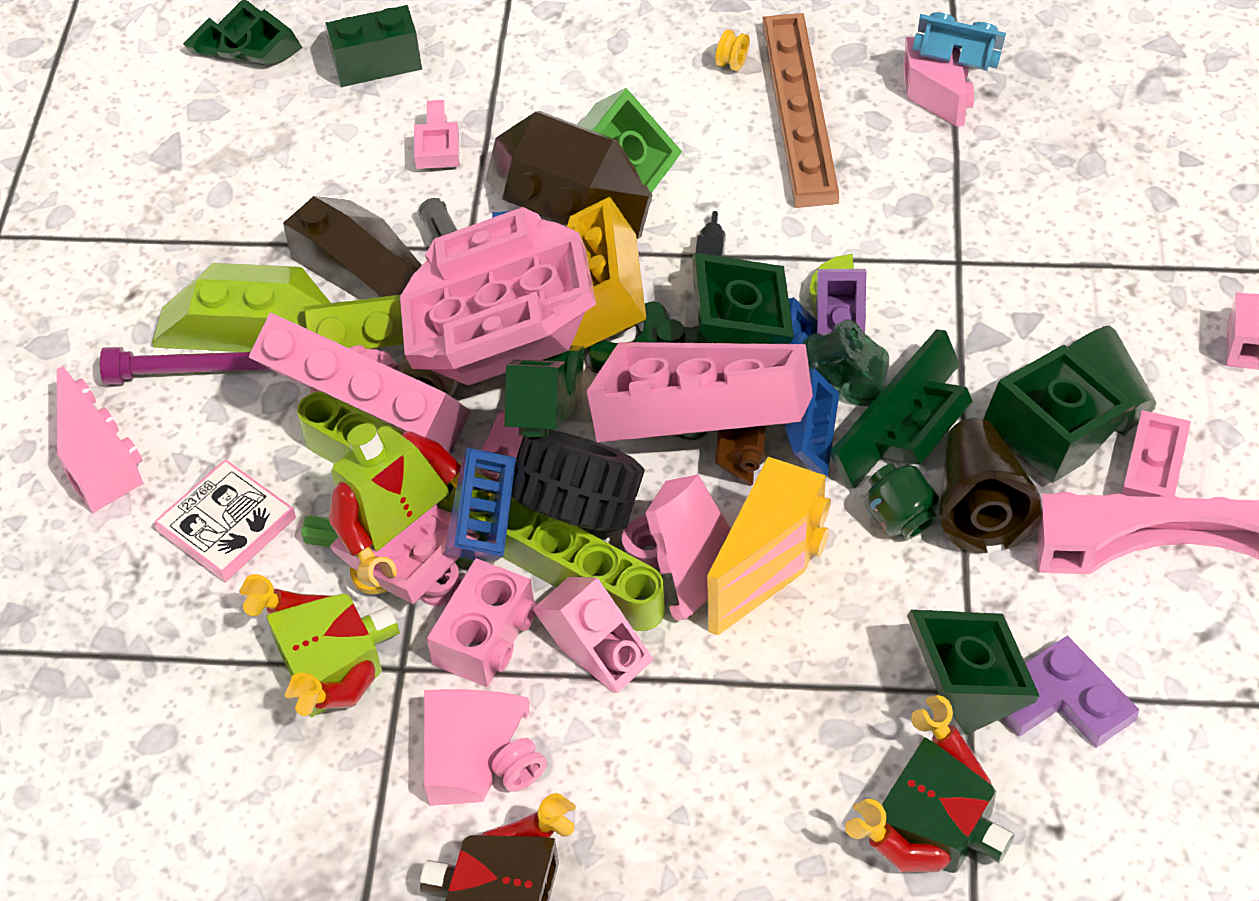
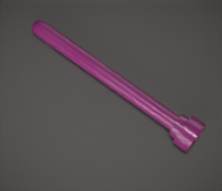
M102 347L100 352V374L104 385L124 384L126 379H133L135 374L271 369L249 358L251 352L134 356L132 351H124L123 347Z

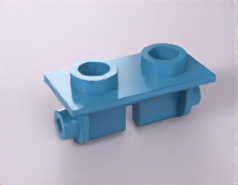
M933 12L930 16L920 14L918 32L925 34L916 33L912 50L919 51L922 57L950 62L953 47L960 48L959 65L988 71L989 67L998 68L1001 51L993 49L1002 50L1006 33L998 31L995 25L986 22H974L972 25L955 22L954 17L945 13Z

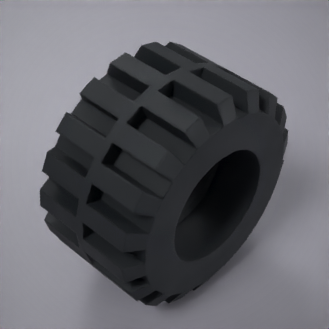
M549 430V436L545 437L523 436L515 461L511 496L521 505L537 513L568 524L599 531L622 530L627 528L645 469L634 458L612 447L576 435Z

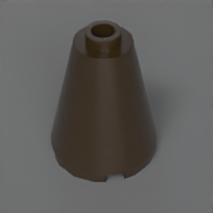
M981 418L962 420L950 429L947 436L939 519L945 536L958 548L975 553H988L987 546L1003 544L1005 550L1015 547L1030 537L1041 522L1042 512L1039 491L989 421Z

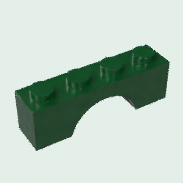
M571 345L569 351L543 360L514 359L506 365L504 427H518V435L545 437L549 436V429H557L582 403L584 346Z

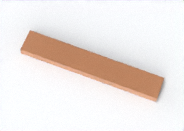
M804 13L763 16L762 28L794 207L802 208L839 204V188Z

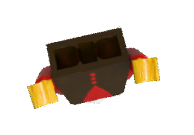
M552 793L542 800L538 812L518 821L483 832L482 835H469L465 837L456 865L432 860L426 861L421 875L420 892L446 898L445 901H549L559 865L555 838L550 837L554 832L562 837H568L573 833L574 823L563 815L569 811H574L576 805L563 795Z

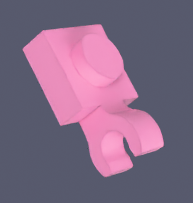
M444 100L427 101V124L414 125V159L416 169L460 166L458 123L447 122Z

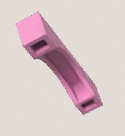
M1071 492L1042 493L1041 495L1042 516L1041 522L1037 526L1039 573L1092 574L1117 558L1134 551L1161 545L1195 544L1220 547L1246 554L1259 560V500H1234L1226 497H1213L1210 499L1178 498L1172 495L1159 497H1138L1123 494L1076 495Z

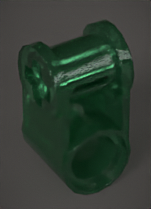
M845 319L836 324L835 329L823 335L813 333L804 339L803 344H806L809 368H815L851 404L869 407L884 390L890 361L889 353L865 334L856 322Z

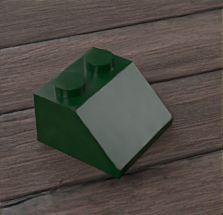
M408 5L325 22V32L341 87L422 70L417 34Z
M1063 344L1000 379L983 419L989 421L1004 441L1051 483H1054L1084 465L1131 414L1135 404Z

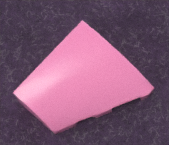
M699 475L665 481L645 512L650 533L657 544V561L660 573H672L678 601L676 604L669 606L675 621L687 619L708 600L707 575L731 530Z
M424 690V787L429 806L477 803L485 800L493 784V760L505 746L511 743L510 740L522 717L527 719L530 713L528 697L484 690Z

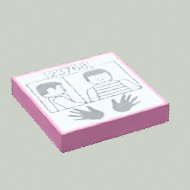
M225 459L157 518L154 523L160 534L222 581L227 582L294 521L296 515L293 507Z

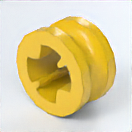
M726 29L721 35L716 49V65L724 67L730 64L732 70L739 71L748 55L750 46L749 35L741 33L739 36H735L733 30Z

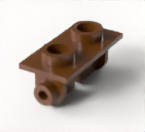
M754 426L718 430L715 464L747 485H753L754 471L760 468L766 457L764 451L766 427Z

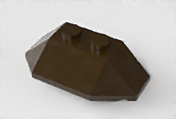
M535 111L495 138L486 175L487 182L502 200L519 207H524L565 225L568 224L570 216L610 197L635 232L637 239L642 237L653 196L646 184L643 185L634 165L616 139L542 111Z

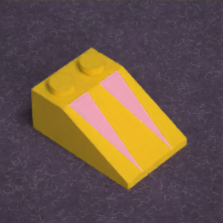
M767 457L707 575L709 633L720 635L802 575L812 555L821 556L829 535V528L823 525L831 505V499L825 497V475Z

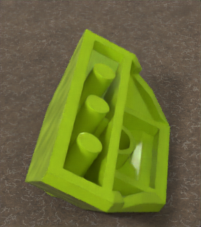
M212 263L162 307L152 344L154 348L251 352L270 312L306 328L304 306L328 304L331 302L302 267Z

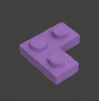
M1067 635L1025 663L1040 695L1037 701L1002 718L1020 737L1061 710L1097 748L1135 722L1140 709Z

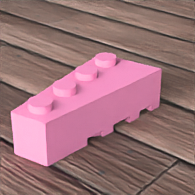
M619 342L586 391L597 443L800 422L813 397L806 344Z

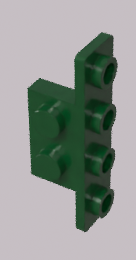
M936 329L832 448L831 456L845 486L856 488L881 458L920 465L973 402L966 386L945 383L959 367V360L946 330Z

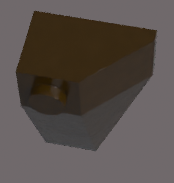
M313 196L283 222L292 260L359 300L401 295L413 274L422 266L383 218L351 200Z

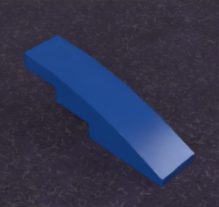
M792 297L789 298L794 338L789 344H806L813 397L801 421L784 424L793 453L813 472L828 476L839 392L826 380L829 357L815 344L817 320Z

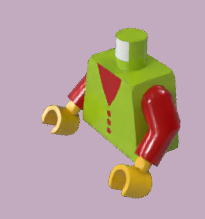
M364 423L354 427L349 432L347 441L352 450L334 463L331 473L335 488L332 491L329 522L350 556H357L360 560L357 569L359 580L369 587H380L373 575L375 565L378 564L380 566L381 572L387 578H395L397 569L391 559L375 556L371 548L376 552L379 551L450 493L446 486L449 482L455 487L456 493L461 464L435 440L412 431L400 435L389 426H384L377 430L374 425ZM481 492L485 496L491 497L492 495L491 493Z
M259 574L247 576L239 589L241 595H247L242 605L247 615L258 616L265 607L270 613L266 615L274 642L291 675L284 696L288 699L298 698L295 710L301 716L310 715L312 718L326 709L351 708L355 706L375 678L382 672L375 645L400 634L397 622L388 606L361 618L348 594L341 593L334 596L300 594L282 589H274L271 581Z

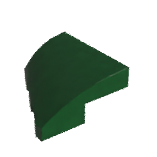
M241 0L218 24L211 18H208L183 43L191 53L262 64L279 63L290 58L303 48L289 27L265 9L260 11L247 0Z
M1107 325L1098 328L1068 346L1071 351L1135 404L1131 414L1116 429L1117 432L1125 436L1139 423L1142 410L1152 412L1155 409L1156 400L1113 327Z

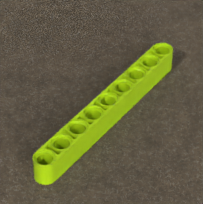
M321 391L306 395L297 405V415L307 448L333 464L352 450L347 441V436L354 427L360 424L370 423L377 430L381 427L389 426L400 435L404 433L382 420ZM475 471L474 477L491 480ZM449 482L446 486L450 493L436 505L438 508L452 513L455 487ZM472 490V497L494 501L495 494L489 497L480 491ZM511 496L504 556L502 558L556 588L568 577L598 578L633 630L648 631L654 629L662 622L665 616L663 579L656 569L575 525L547 517L521 505ZM473 511L469 512L470 519L490 522L491 515ZM479 534L478 540L486 541L487 536ZM601 573L605 574L603 576H592ZM640 596L648 597L647 599H644V600H636V599H634V598L640 597Z

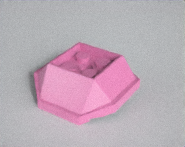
M521 207L435 238L425 254L427 261L413 274L400 296L405 357L412 369H430L469 386L506 373V365L514 359L543 360L569 351L585 312L596 305L586 248L580 234L559 223L542 220L539 214Z

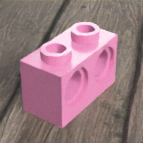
M476 558L427 637L432 665L488 687L496 672H502L508 666L513 654V643L520 631H527L534 621L536 614L533 608L537 603L533 598L531 579ZM497 602H505V604L500 606H491ZM473 642H482L480 645L475 647L466 646Z

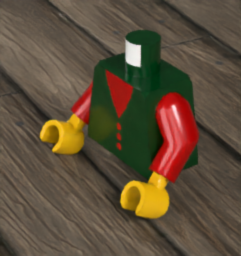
M940 695L928 697L925 702L933 711V720L926 710L921 708L913 711L911 722L919 731H932L934 734L932 741L926 737L923 738L882 805L874 799H865L853 805V809L863 816L865 822L860 818L847 821L845 824L846 833L854 839H862L869 836V844L901 872H939L943 870L949 873H956L971 849L1000 863L1009 850L1015 833L989 820L993 812L997 791L992 786L990 778L954 725H948L953 715L952 706L949 701Z

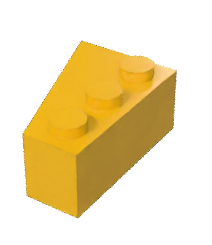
M610 197L570 216L567 224L568 228L580 234L585 245L596 305L585 312L571 344L584 346V349L620 331L629 330L637 323L647 319L636 234Z

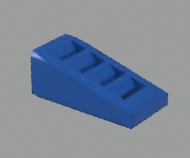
M468 447L464 450L445 547L446 555L470 560L477 558L488 563H493L504 556L516 457ZM475 469L499 473L498 482L474 477ZM472 490L495 494L494 501L472 497ZM473 511L491 515L490 522L470 519L469 512ZM467 532L487 536L486 542L466 538Z

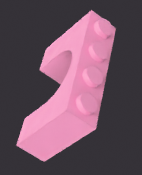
M271 312L249 355V358L278 374L314 391H321L403 432L412 431L435 440L449 454H451L471 410L447 393Z

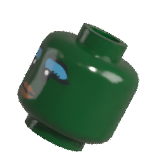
M890 463L877 470L869 478L868 482L872 487L865 496V506L886 535L891 537L903 536L905 540H909L924 532L937 520L938 515L935 511L939 506V496L916 466L904 465L896 468Z

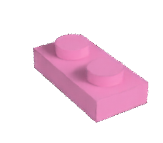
M1144 410L1141 411L1122 490L1123 495L1138 497L1175 496L1191 421Z

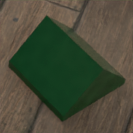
M694 253L692 266L699 330L710 343L789 344L792 342L794 333L784 266Z
M911 609L908 613L907 618L938 694L945 697L951 704L952 716L965 735L1034 704L1040 697L1003 614Z

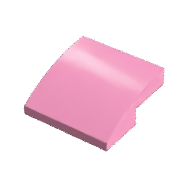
M435 505L379 551L376 552L371 548L375 556L391 559L397 569L395 578H387L381 572L380 566L378 564L375 565L373 575L380 587L403 600L415 604L459 558L445 554L451 513ZM467 532L466 538L477 540L480 537L479 534ZM338 537L330 545L333 552L357 570L360 560L357 556H350Z

